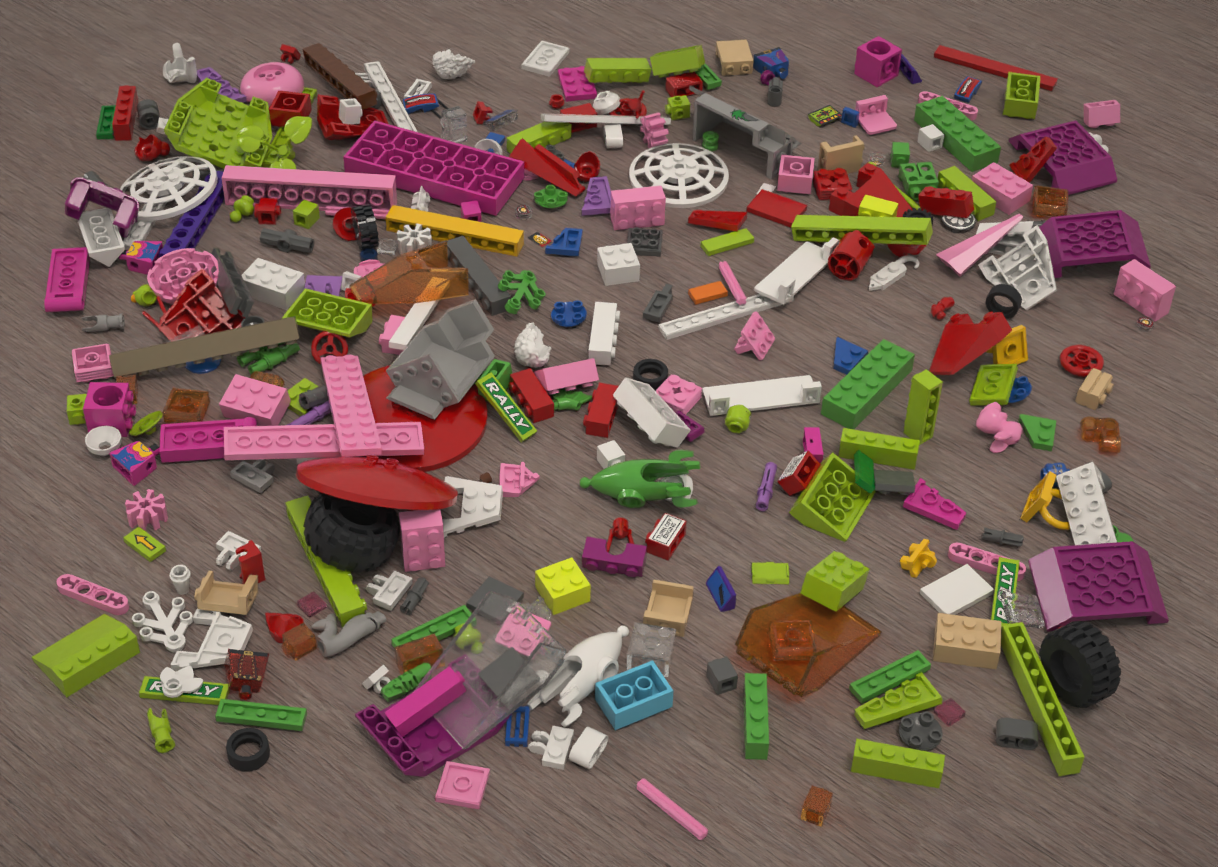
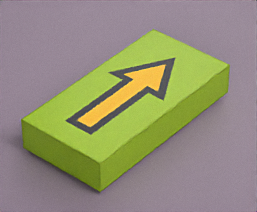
M137 527L123 537L124 542L149 562H152L166 552V548L162 543L140 527Z

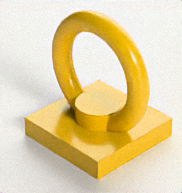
M1019 325L1012 328V331L1003 340L985 352L993 353V364H1020L1028 361L1025 326Z
M1049 471L1030 491L1020 519L1028 522L1039 511L1043 519L1051 526L1061 530L1071 529L1069 521L1062 522L1055 519L1046 508L1052 497L1062 500L1060 490L1052 489L1056 474Z

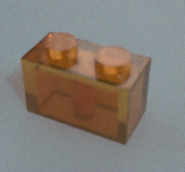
M435 633L395 647L396 664L401 674L423 663H429L431 669L444 665L443 648Z

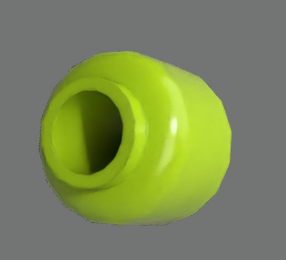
M740 404L731 406L725 418L726 427L733 433L746 431L751 420L750 410Z

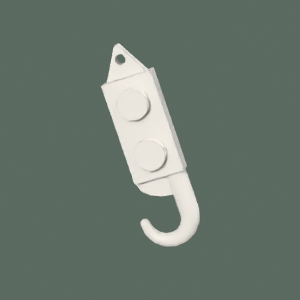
M905 255L895 262H891L870 277L869 291L885 290L905 276L907 268L904 263L908 261L914 262V268L917 269L920 264L919 260L914 256Z

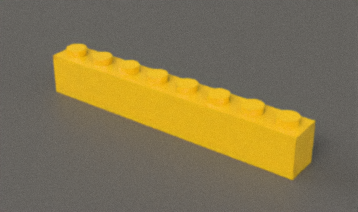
M392 205L385 217L386 231L397 233L398 230L404 232L405 225H409L412 230H415L416 224H421L422 230L430 229L432 240L445 242L464 236L473 248L518 257L524 245V230Z

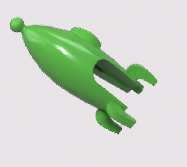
M675 450L670 453L669 460L636 459L618 462L601 470L592 479L587 477L581 478L579 483L582 488L592 486L598 492L618 499V503L624 507L638 508L644 506L645 501L672 498L673 504L677 507H690L698 504L697 499L684 497L690 495V487H683L682 483L655 481L661 477L689 474L688 470L700 469L701 466L700 461H681L682 458L693 457L694 451Z

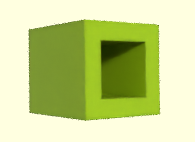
M303 200L293 210L294 225L310 229L320 218L319 205Z

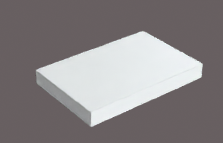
M541 41L521 64V69L550 77L569 54V48Z
M968 564L920 589V594L939 613L951 615L964 611L994 593V589Z

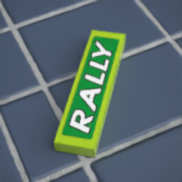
M492 372L475 383L521 443L537 433L535 427Z
M999 557L991 620L1001 621L1002 630L1003 625L1012 624L1020 560Z
M144 676L139 696L140 698L219 705L221 699L228 698L230 685L203 682L196 691L182 693L178 697L171 698L163 694V683L160 677Z

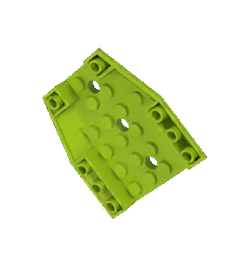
M208 78L177 100L164 128L165 134L177 151L193 157L203 158L225 169L226 165L261 167L268 146L261 143L258 151L247 153L239 146L237 135L247 126H258L264 131L262 140L268 143L271 142L272 130L268 102L252 97L248 106L219 94L222 84Z

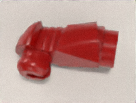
M943 297L936 305H932L931 313L933 318L936 317L937 320L944 319L946 317L944 312L954 306V299L952 297Z

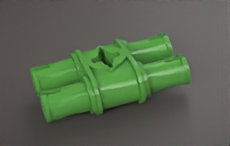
M297 343L271 349L263 346L260 347V351L249 353L248 350L237 356V361L239 365L244 367L248 363L257 360L256 363L248 366L249 373L255 377L262 371L272 370L279 363L286 362L287 358L299 352L300 348Z

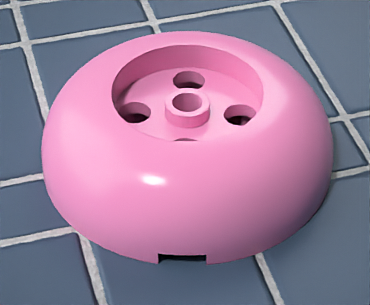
M281 62L264 63L252 68L244 75L240 84L241 95L244 94L246 96L247 103L251 102L252 97H256L268 102L269 107L278 90L302 93L304 90V80L300 72L295 67Z
M195 248L175 250L155 261V266L152 270L149 269L148 284L155 295L160 296L163 302L173 305L176 297L185 287L187 280L202 268L214 280L217 287L218 261L207 251L198 252L195 251ZM215 266L217 270L212 274L211 268Z

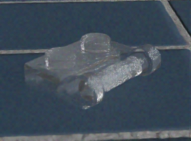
M1000 589L998 591V600L1002 601L1007 623L1023 622L1024 626L1037 629L1045 625L1036 595L1012 593L1007 589Z

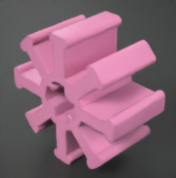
M659 112L643 116L640 119L643 125L640 126V132H644L643 141L648 143V148L668 143L666 135L669 134L668 129L664 128L666 121L660 117L661 114Z
M148 489L146 498H142L139 491L133 493L134 501L126 500V513L131 528L138 524V527L146 531L147 524L150 523L154 530L160 528L159 520L167 522V509L162 494L155 497L154 490Z

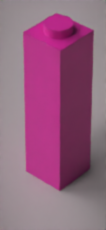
M449 666L387 710L385 715L398 733L404 737L465 693L466 689L463 685L465 679L459 671L454 672Z

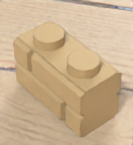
M1095 368L1091 369L1077 392L1076 403L1083 406L1086 405L1093 410H1096L1099 404L1103 405L1107 398L1106 393L1110 394L1114 386L1111 383L1112 375L1105 372L1102 373V371Z

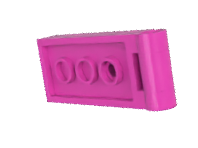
M86 247L52 249L46 297L44 300L46 312L84 310L90 256Z
M246 417L244 419L161 424L159 451L161 462L224 458V427L257 426V420L253 417Z

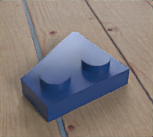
M565 228L560 235L553 239V244L546 246L545 254L579 256L583 229Z
M837 337L833 369L847 375L868 354V350Z

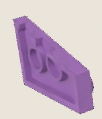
M607 176L590 178L582 208V216L610 213L611 190Z

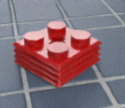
M820 169L813 172V183L819 200L830 199L831 193L840 186L852 192V186L845 169Z

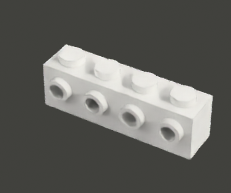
M595 302L589 344V359L594 358L595 364L611 365V358H615L616 347L613 346L617 345V335L614 334H618L619 323H616V321H620V311H617V303Z

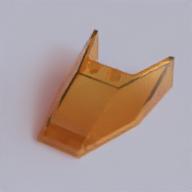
M447 240L397 256L350 284L349 289L357 301L369 304L421 303L469 295L468 268H443L448 267Z

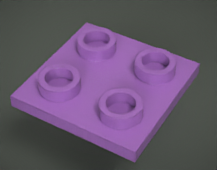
M307 275L304 289L340 296L342 276Z

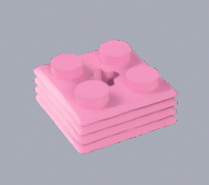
M109 344L72 349L76 382L86 383L91 380L108 379L114 376L109 355H111Z
M672 374L656 390L658 395L675 413L681 411L685 415L702 397L701 387Z

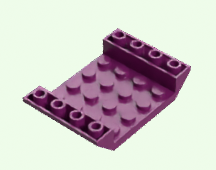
M1076 120L1019 134L1008 140L1016 150L1027 148L1031 151V147L1045 136L1051 138L1057 149L1044 164V167L1053 176L1051 188L1059 197L1117 182L1112 157Z
M1122 210L1051 217L1039 227L1047 239L1054 278L1062 277V267L1125 260L1132 261L1133 259L1151 269L1138 221Z
M1133 541L1052 547L1028 561L1047 632L1065 626L1071 621L1146 616L1148 624L1169 622L1148 551Z
M465 653L446 662V666H450L454 672L459 671L465 679L463 685L466 692L404 737L398 733L385 715L387 710L401 700L381 711L372 704L355 714L357 720L404 775L427 776L444 766L446 761L454 760L496 735L513 713L514 706L510 702L505 706L479 677L478 673L481 670Z

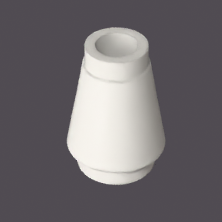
M184 565L174 566L169 575L177 593L180 595L189 592L191 573Z

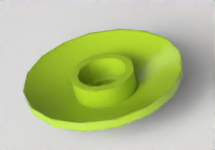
M155 411L143 417L133 425L129 434L131 436L144 433L147 435L152 434L156 431L157 428L155 426L161 420L163 413Z

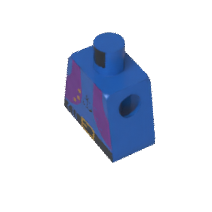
M777 47L754 54L753 68L761 74L766 70H770L775 77L785 79L788 76L789 60L781 48Z

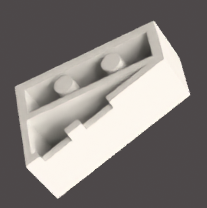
M1034 221L1019 222L989 253L1003 256L1024 242L1023 234L1032 229ZM1001 222L980 223L976 234Z

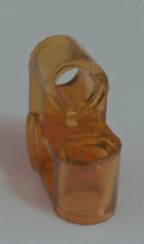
M1085 417L1080 421L1081 438L1084 441L1099 442V452L1120 453L1121 436L1117 420L1113 418Z

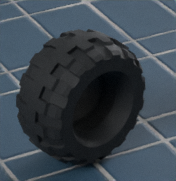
M322 492L319 493L318 497H314L303 525L305 527L306 543L308 546H311V551L316 556H319L324 563L333 565L339 570H349L354 573L369 572L386 563L391 557L400 536L399 518L396 516L394 508L353 502Z

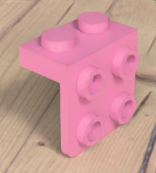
M886 95L856 101L855 110L860 112L858 122L869 135L897 128V124L886 112L888 102Z

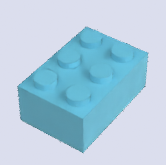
M653 660L595 683V700L614 730L673 707L674 691Z

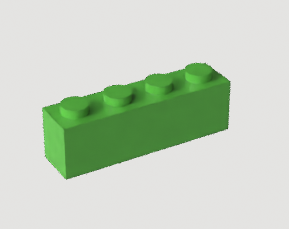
M745 673L743 688L745 759L767 760L769 749L767 674Z

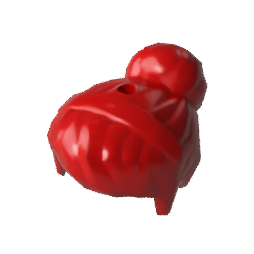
M150 134L145 139L139 137L140 141L134 150L135 156L140 161H152L159 155H168L170 145L167 142L161 141L157 136Z
M591 151L585 152L575 162L574 169L579 174L578 179L588 182L590 178L599 175L600 160L595 153Z

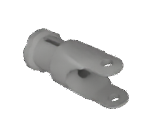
M123 313L115 316L105 314L82 317L83 321H97L95 326L83 328V332L109 331V329L113 328L123 330L125 328Z

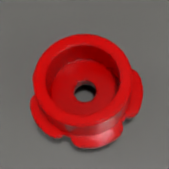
M555 94L550 97L549 105H552L553 108L559 109L564 106L563 96Z

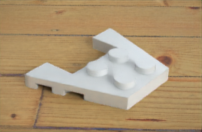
M449 476L445 477V482L455 487L458 494L463 493L461 518L442 519L444 538L448 537V533L454 531L460 533L464 532L465 528L473 525L479 527L501 520L502 485Z
M197 607L193 616L194 624L211 626L199 652L177 651L171 662V668L174 671H178L187 666L199 668L239 662L241 654L230 653V649L245 650L253 632L252 624L232 616L228 618L217 611L200 610Z

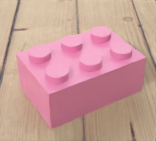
M994 162L972 176V181L996 201V208L1008 215L1028 203L1031 199L1033 185Z
M662 186L611 191L610 219L614 231L664 225L666 197Z
M1133 259L1120 267L1114 295L1156 322L1169 313L1176 286Z
M235 374L219 406L223 416L226 418L244 419L246 417H253L257 420V426H278L291 400L286 388Z
M440 509L399 512L401 550L405 572L445 567L444 531Z

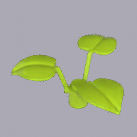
M296 116L286 122L284 132L289 136L287 139L288 146L282 145L277 148L262 140L264 131L258 126H247L238 133L237 140L239 146L247 153H254L259 150L261 143L276 150L281 157L279 162H273L270 168L296 169V165L292 161L295 158V152L292 150L291 140L295 144H300L306 140L312 127V118Z

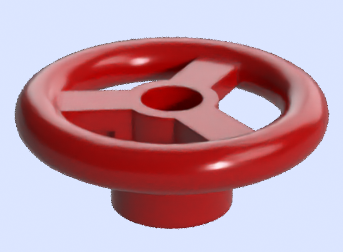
M323 331L313 339L311 353L315 361L321 365L320 356L334 355L336 357L347 355L348 344L342 335ZM328 336L327 342L322 345L321 350L317 351V344L320 339ZM334 337L340 340L343 347L342 353L337 351L336 345L333 343ZM331 346L333 348L332 352H327L326 347Z

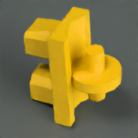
M923 539L920 544L912 543L909 547L910 556L903 555L900 559L901 568L909 570L911 577L917 578L923 568H932L937 563L935 553L929 550L928 544L930 542L928 539Z

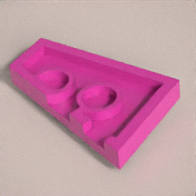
M920 478L915 485V492L908 495L903 507L958 530L966 517V512L951 500L941 497L939 491L935 488H929L925 485L926 481Z

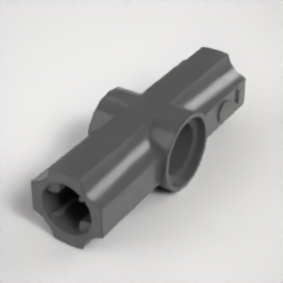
M263 228L261 231V243L277 246L283 252H289L291 249L306 253H312L314 239L299 236L293 230L286 229L284 232Z

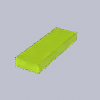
M745 228L701 241L700 246L708 256L754 243V237Z

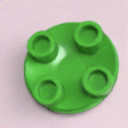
M547 185L545 189L534 193V201L546 208L563 206L568 200V193L556 189L554 185Z

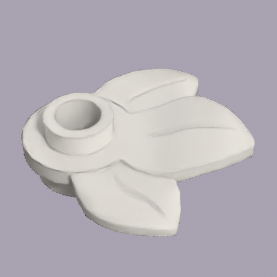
M191 666L176 672L166 667L160 674V680L163 683V694L171 698L178 697L182 693L194 692L203 684V679L194 678Z

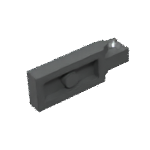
M665 284L662 291H655L643 312V318L660 323L673 300V285Z

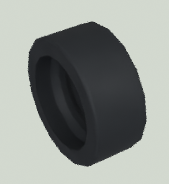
M998 284L993 286L988 293L985 304L989 312H1002L1004 317L1009 319L1017 314L1022 303V297L1014 287L1007 284ZM994 297H1006L1013 303V306H1002L997 303Z
M657 359L641 360L637 362L633 369V380L649 384L655 391L668 378L667 366ZM652 372L659 374L660 377L655 379H647L642 377L641 375L643 373Z
M243 728L234 732L227 740V757L229 763L235 769L253 771L262 767L269 759V741L261 730ZM254 742L261 746L259 752L249 757H242L235 753L237 747L244 743Z

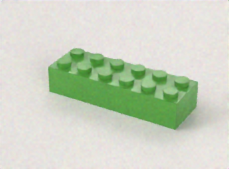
M940 96L916 104L914 121L922 128L932 124L944 134L942 146L971 172L985 168L993 162L998 163L1001 146L945 97Z
M883 339L823 397L821 415L848 429H855L912 371L915 354Z

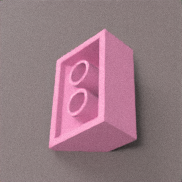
M594 358L533 372L546 392H548V395L560 393L559 389L565 388L566 391L577 389L576 385L582 384L583 388L593 386V382L599 380Z

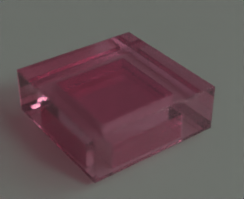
M314 591L297 601V606L309 618L327 608L326 603Z
M952 698L940 704L934 710V713L948 726L965 717L966 713Z

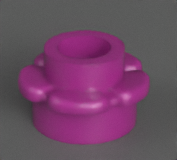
M770 70L764 71L760 77L761 83L769 85V80H772L775 75Z

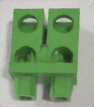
M921 162L916 165L915 163L900 164L898 178L903 183L906 195L911 197L913 201L919 200L918 195L925 187L932 186L938 188L939 182L936 178L932 162ZM922 167H927L928 169H927V171H925V170H922L921 168H922ZM911 168V172H908L905 169Z

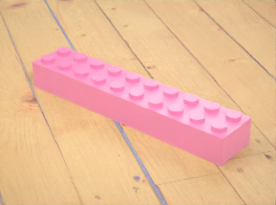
M228 165L225 166L222 175L225 205H234V202L241 199L243 195L249 196L254 200V207L256 203H259L260 198H278V205L284 209H295L303 200L318 204L319 211H325L326 206L352 208L370 204L372 209L390 210L392 205H397L395 175Z

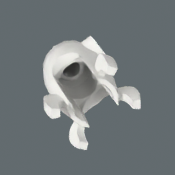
M620 626L617 632L601 633L586 638L574 646L550 673L544 669L536 670L535 673L539 679L526 689H529L535 683H541V686L539 687V692L527 703L530 710H533L542 701L546 703L560 693L561 699L558 703L563 707L562 713L568 711V716L561 725L565 728L577 720L582 714V708L578 703L595 690V683L617 675L619 668L617 660L622 647V638L628 636L629 629L626 626Z

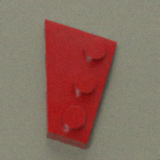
M1045 136L1031 147L1029 153L1022 154L1019 157L1020 160L1016 163L1012 162L1009 166L1015 175L1030 183L1057 147L1051 138Z
M693 210L688 217V223L738 231L747 219V212Z

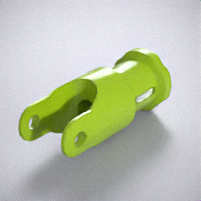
M149 708L147 718L151 734L156 740L155 749L160 753H166L175 747V741L170 735L171 726L166 709L162 710V718L153 715L152 709Z

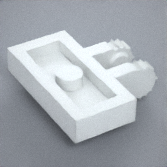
M228 531L216 543V548L222 551L217 556L216 563L220 566L226 563V568L233 571L239 564L238 558L247 554V552H242L236 555V549L247 544L249 540ZM255 544V545L258 547V549L260 550V552H262V551H261V546Z
M394 571L389 578L378 574L375 575L372 579L375 584L369 583L365 589L374 596L373 604L391 611L413 582L411 577Z
M552 726L550 735L544 731L536 730L532 734L533 742L529 744L528 748L533 753L543 755L542 766L564 770L574 737V730Z

